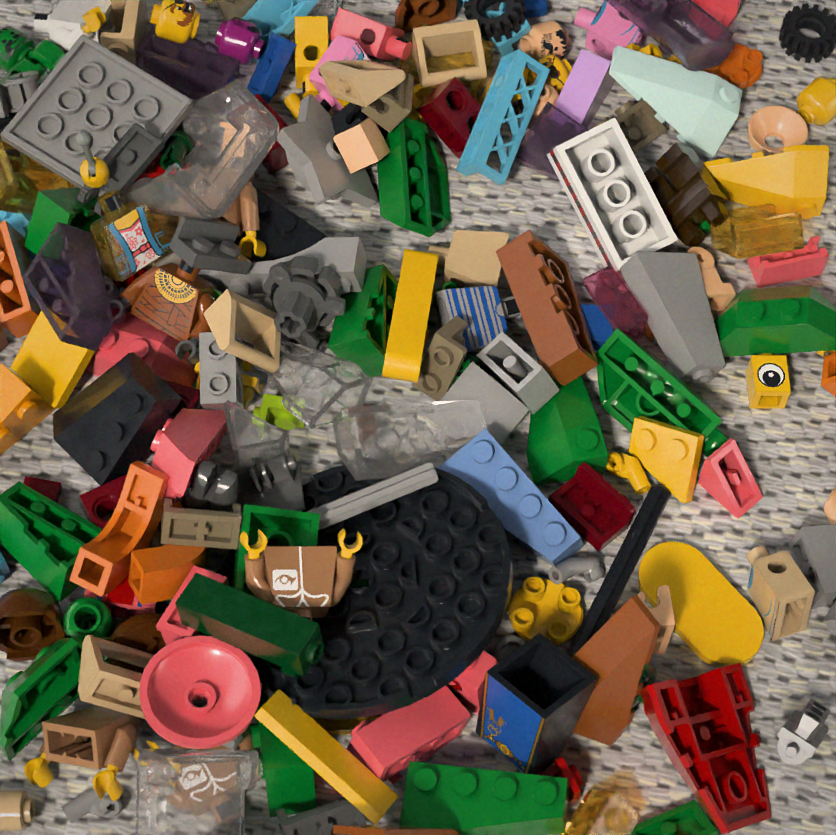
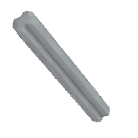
M426 462L306 512L320 514L319 531L432 485L438 481V475L434 465L431 462Z

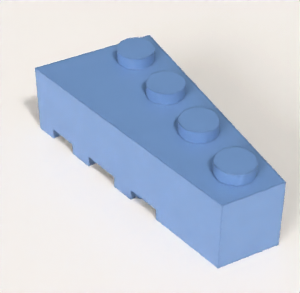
M486 429L482 430L438 468L457 476L477 490L487 500L489 507L495 513L498 520L500 519L505 533L552 567L568 557H572L584 546L577 532Z

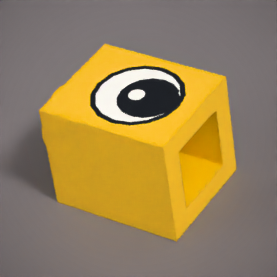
M771 353L751 355L745 372L749 408H785L791 393L786 355H773Z

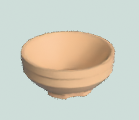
M766 106L757 110L751 116L747 127L749 144L756 152L763 151L764 156L784 153L783 147L805 145L808 136V128L803 118L797 112L783 106ZM769 136L778 137L782 140L783 146L777 149L770 148L765 143V139Z

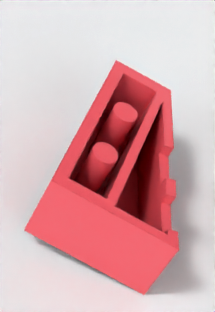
M444 686L430 696L409 706L383 713L372 722L369 719L362 721L352 730V739L347 750L382 782L388 779L394 785L403 778L399 772L409 766V761L417 762L420 760V762H425L461 735L472 715L451 690Z

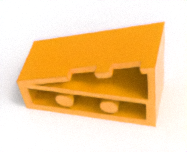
M2 363L0 365V455L56 410L29 384Z

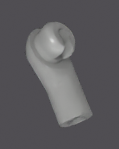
M594 556L568 557L551 567L548 571V576L554 584H561L574 575L583 572L585 581L590 583L602 578L604 571L599 565L601 561Z

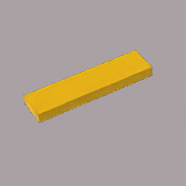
M280 689L254 715L373 824L376 825L399 797L307 713L303 712L297 704L293 705L292 700Z

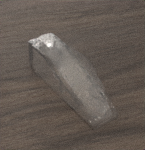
M241 339L242 344L255 349L252 343ZM280 339V361L276 372L271 373L253 365L257 370L264 371L268 375L267 384L272 390H279L283 395L281 403L311 429L360 415L373 380L361 370L358 364L283 339Z
M482 399L346 407L332 419L337 454L356 481L390 478L459 448L471 441L482 430H487Z

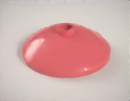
M211 636L182 638L160 649L146 665L139 687L141 709L152 729L165 740L175 745L192 749L217 747L230 742L242 734L253 721L254 715L258 711L261 696L259 675L251 659L241 649ZM197 700H204L207 704L204 707H196L193 703Z

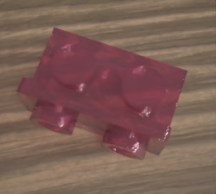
M612 265L584 277L583 286L614 330L619 328L635 341L642 339L648 316Z

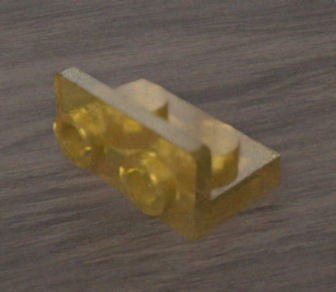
M589 790L566 824L565 833L560 835H630L640 820V814L616 791Z

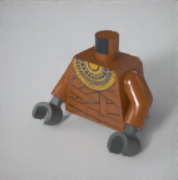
M181 258L179 265L169 263L153 267L136 278L120 294L119 301L111 299L105 302L102 312L104 315H107L113 308H119L120 312L113 318V322L120 324L126 318L127 313L125 309L127 307L132 308L130 314L181 341L175 348V354L180 360L184 358V354L188 350H192L188 361L191 364H196L199 362V333L212 332L203 313L215 302L212 297L214 288L212 283L198 276L200 268L190 267Z

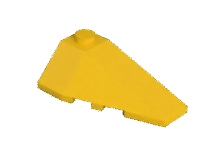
M792 145L783 147L784 153L764 156L763 151L752 153V158L737 162L731 158L702 162L719 187V191L724 193L728 201L784 216H797L800 219H810L821 214L827 193L828 145Z

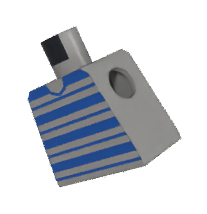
M496 286L446 289L432 293L441 328L456 315L468 323L462 335L465 338L463 346L467 349V353L491 342L502 331L508 334L505 319L517 317L521 314L514 296L500 299Z

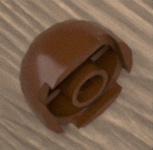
M36 588L14 589L0 597V651L7 653V659L12 661L35 660L37 654L47 645L53 646L60 638H64L65 632L62 623L64 616L57 601L47 592Z

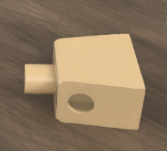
M456 230L453 232L449 248L430 245L428 252L439 254L437 267L444 268L443 284L451 281L460 288L496 286L498 289L503 268L496 251L508 244L509 233Z

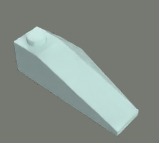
M617 45L614 48L609 75L637 101L644 100L656 111L654 117L661 123L667 121L678 132L676 137L684 145L693 148V150L705 157H714L739 115L742 90L715 74Z

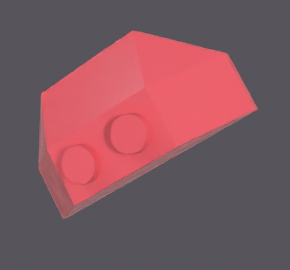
M119 308L110 310L107 315L101 312L93 318V322L86 329L75 331L96 349L84 370L86 373L101 376L128 353L134 352L163 380L192 387L197 373L194 371L195 365L188 361L189 352L187 351L184 354L182 360L175 354V348L181 341L130 314V311H126V318L120 324L113 322V318L120 312Z
M182 408L174 419L170 417L167 419L163 430L159 429L151 445V450L156 452L151 466L169 476L162 504H164V498H172L173 505L178 498H181L186 493V490L193 482L199 465L204 460L208 461L220 446L232 413L223 410Z

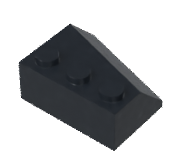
M130 352L53 414V439L101 486L127 474L131 463L137 460L142 461L150 449L157 431L163 429L167 419L171 417L182 398L134 352Z

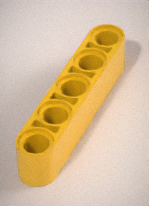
M404 249L382 377L418 383L439 254Z

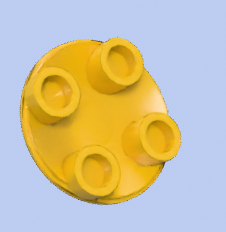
M536 576L528 577L510 599L508 606L510 624L514 631L526 641L541 633L553 644H562L571 639L578 632L582 624L583 607L580 593L575 588L568 587L564 583L554 584L550 579H541Z

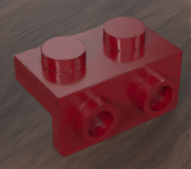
M586 462L578 466L572 479L553 492L548 498L549 502L570 526L599 552L628 529L636 512V508L631 504L630 500L613 488L600 472L591 468Z

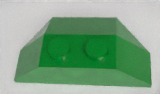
M406 116L390 133L388 132L385 142L390 153L377 162L380 216L404 229L430 238L451 223L447 168L436 145L428 136L430 132L426 124Z
M812 285L741 290L714 319L723 357L759 355L762 353L780 354L836 350V307Z
M619 328L612 333L596 352L601 406L630 433H632L634 418L644 416L705 435L704 444L724 421L703 397L655 355Z
M98 637L108 641L110 640V637ZM60 638L53 646L47 645L37 654L32 665L24 672L19 671L8 680L6 688L2 691L0 747L4 756L9 761L43 731L42 721L58 717L79 698L78 684L84 638ZM102 655L103 661L108 663V657Z

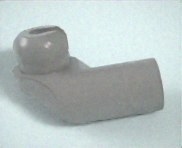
M91 788L61 808L72 824L88 813L104 818L116 817L122 810V801L120 797L116 801H112L107 791L103 799H100L94 788Z

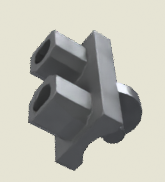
M810 699L801 713L795 709L777 735L779 737L777 752L780 758L791 765H799L804 763L809 757L811 758L829 731L822 727L831 711L814 699Z

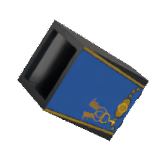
M538 633L486 671L475 732L522 772L538 775L559 758L597 684L598 678L541 633Z

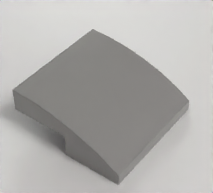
M471 362L426 417L461 447L465 446L484 429L502 446L530 412V409L474 362Z

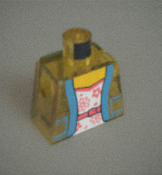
M117 190L107 192L98 198L105 216L90 225V231L105 276L122 282L172 251L169 248L171 240L145 204L132 201L123 204Z

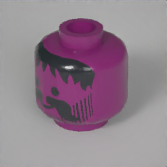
M232 17L228 22L224 20L221 23L214 44L218 46V52L222 57L241 65H248L253 58L260 59L266 41L261 39L262 30L258 25L239 17Z

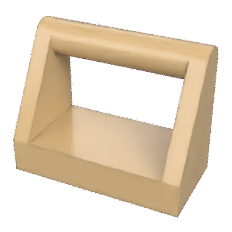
M477 19L413 28L412 52L422 87L439 85L454 77H457L460 82L487 78L481 33ZM472 51L476 65L474 67L433 73L427 72L425 58Z
M329 60L318 67L332 97L363 107H367L405 79V72L403 70L369 60Z
M226 289L203 313L220 350L266 371L276 372L279 368L281 332L277 331L274 324L277 313ZM235 331L241 339L252 343L255 349L236 341Z
M86 635L82 644L78 684L80 700L145 719L139 698L142 674L105 663L102 655L144 669L154 655L92 635Z

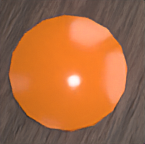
M720 37L715 41V45L710 46L702 53L698 62L699 70L715 74L742 90L751 87L759 80L763 70V55L756 49H750L745 45L734 43L729 37Z

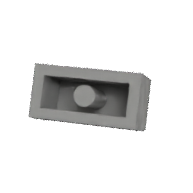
M503 331L476 355L483 365L487 367L491 375L506 390L528 407L533 415L559 391L547 371Z

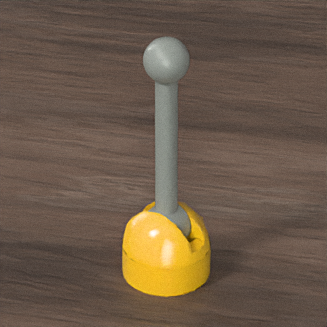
M82 131L76 136V142L82 146L86 157L81 164L80 175L85 185L91 188H99L108 182L110 172L105 161L100 157H93L89 146L90 135ZM90 174H96V177H90Z

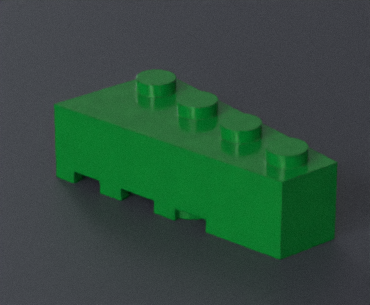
M409 761L399 826L453 829L459 835H553L565 833L570 797L568 778Z

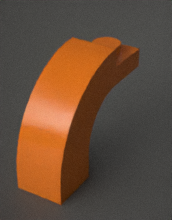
M138 460L131 463L115 511L100 534L80 547L69 581L103 597L114 590L128 576L132 550L147 548L161 520L164 507L162 500L169 480L167 474Z
M179 500L172 505V507L183 508ZM166 544L155 548L132 550L128 582L140 604L172 599L194 565L206 569L208 547Z

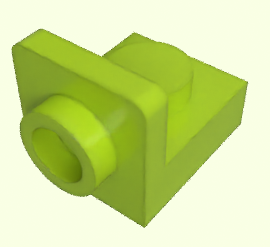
M263 394L261 407L255 406L252 417V427L257 428L258 441L265 442L269 423L275 424L278 428L284 430H292L295 427L304 428L307 417L306 400Z

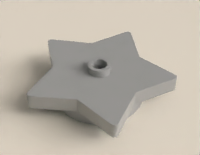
M309 94L300 102L297 124L284 127L274 135L276 141L286 150L287 160L294 175L311 192L317 205L342 196L366 208L371 207L378 202V198L366 169L362 168L354 173H350L333 139L336 135L331 121L332 117L312 94Z

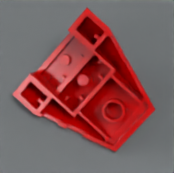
M737 663L720 667L684 680L676 681V678L644 687L640 695L644 704V712L649 718L652 730L673 766L720 832L726 834L772 818L764 769L757 770L754 748L760 746L759 734H752L749 713L755 711L754 702L741 664Z

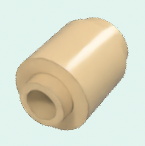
M26 790L0 791V831H25L27 823L34 821V799L28 798Z

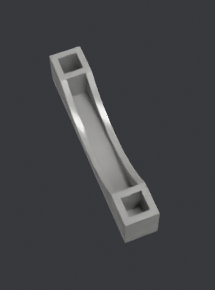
M325 237L313 246L291 256L271 261L252 262L247 275L200 269L198 276L212 283L213 288L221 292L228 289L241 296L247 294H267L263 290V285L271 266L280 262L290 261L295 256L315 257L319 261V266L314 275L315 279L318 280L324 266H330L340 279L339 294H346L348 292H362L368 256L360 237ZM160 242V243H161L162 246H164V245H166V244H168V243H170V242ZM171 249L156 259L154 267L169 263L179 265L181 258Z

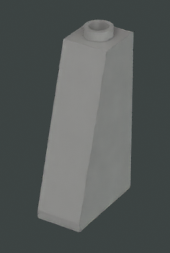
M637 251L620 267L621 274L673 372L683 381H693L694 384H705L712 381L714 375L722 370L726 364L696 254Z

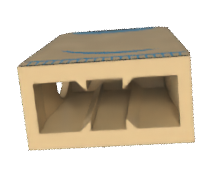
M758 546L750 550L747 554V559L751 565L747 589L771 640L774 641L806 630L815 591L793 558L786 551L770 554L766 546Z

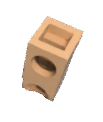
M691 247L687 253L696 254L711 313H721L736 293L731 283H722L714 267L715 261L711 253L701 247Z

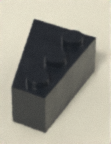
M259 189L256 190L258 194L260 230L256 231V238L265 243L266 254L262 258L256 256L253 246L251 250L252 257L245 256L251 262L271 261L291 256L328 237ZM243 231L240 237H236L234 244L239 246L240 241L246 236V231Z

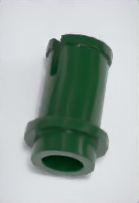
M176 131L166 141V149L159 160L163 170L171 172L174 164L173 172L176 173L180 170L185 156L190 154L193 148L191 138L187 133Z

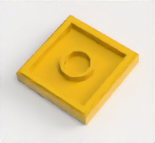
M42 309L10 368L52 407L60 409L66 404L96 349L51 309Z

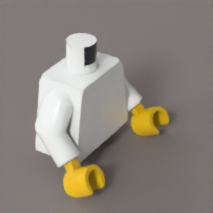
M111 0L59 1L52 14L36 13L34 18L35 32L48 33L50 35V42L66 52L69 51L82 34L101 44V33H114L115 30Z

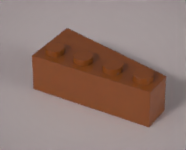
M527 230L498 249L496 253L538 355V364L547 371L550 377L565 386L596 367L598 362L568 262L531 230Z

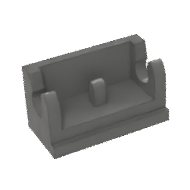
M346 798L291 817H287L284 808L275 811L280 821L278 825L282 835H343L333 834V825H366L364 815Z

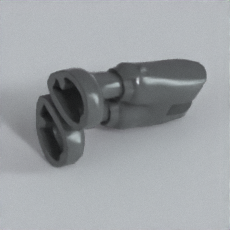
M204 460L197 469L193 482L188 488V493L182 499L181 504L183 508L232 512V503H237L238 496L237 474L226 470L223 475L217 473V464Z

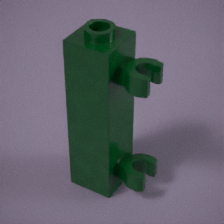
M195 573L175 602L183 625L201 632V636L214 637L281 666L282 673L298 679L300 675L305 676L311 664L315 665L318 663L323 654L324 642L318 623L199 573Z

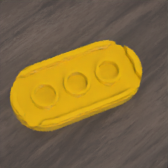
M672 541L658 544L647 551L639 566V590L643 591L645 600L653 608H656L658 603V586H669L675 620L673 630L701 660L709 665L724 667L740 663L743 666L750 662L758 653L764 638L762 620L751 604L693 546Z

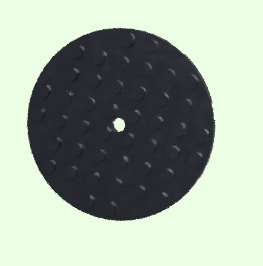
M370 460L341 465L313 475L315 480L303 485L305 510L301 512L314 509L412 469L414 466L396 465L395 460ZM435 468L438 475L436 483L319 530L317 546H337V553L342 551L338 542V534L342 529L346 531L343 542L347 545L354 544L357 539V532H360L363 544L357 552L353 553L356 559L351 583L340 602L330 607L325 617L312 618L313 622L319 624L324 642V651L318 663L315 665L311 664L305 676L300 675L298 679L282 673L281 666L259 657L248 656L259 675L261 685L260 698L268 701L280 689L292 700L293 705L297 704L310 717L324 719L362 718L388 713L409 706L430 696L462 674L479 657L498 630L506 613L512 590L513 561L510 546L503 525L489 507L487 500L462 479L444 470ZM228 549L229 554L224 561L222 569L217 570L216 573L226 576L230 587L233 588L236 549ZM358 580H370L368 583L369 588L364 586L358 589H351Z

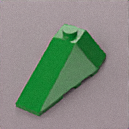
M579 376L565 386L552 378L559 391L534 415L531 413L526 457L532 482L535 486L569 481L574 477L578 466L583 462H586L603 476L608 453L600 423L582 377Z

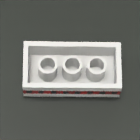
M616 118L610 119L556 146L547 154L609 276L619 271L620 267L637 251L656 252L678 240Z

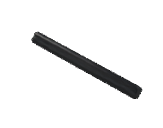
M657 485L650 488L567 652V655L571 658L610 619L670 498V491L666 490L664 486Z

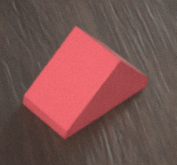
M730 438L705 459L697 483L736 518L739 519L763 498L735 439Z

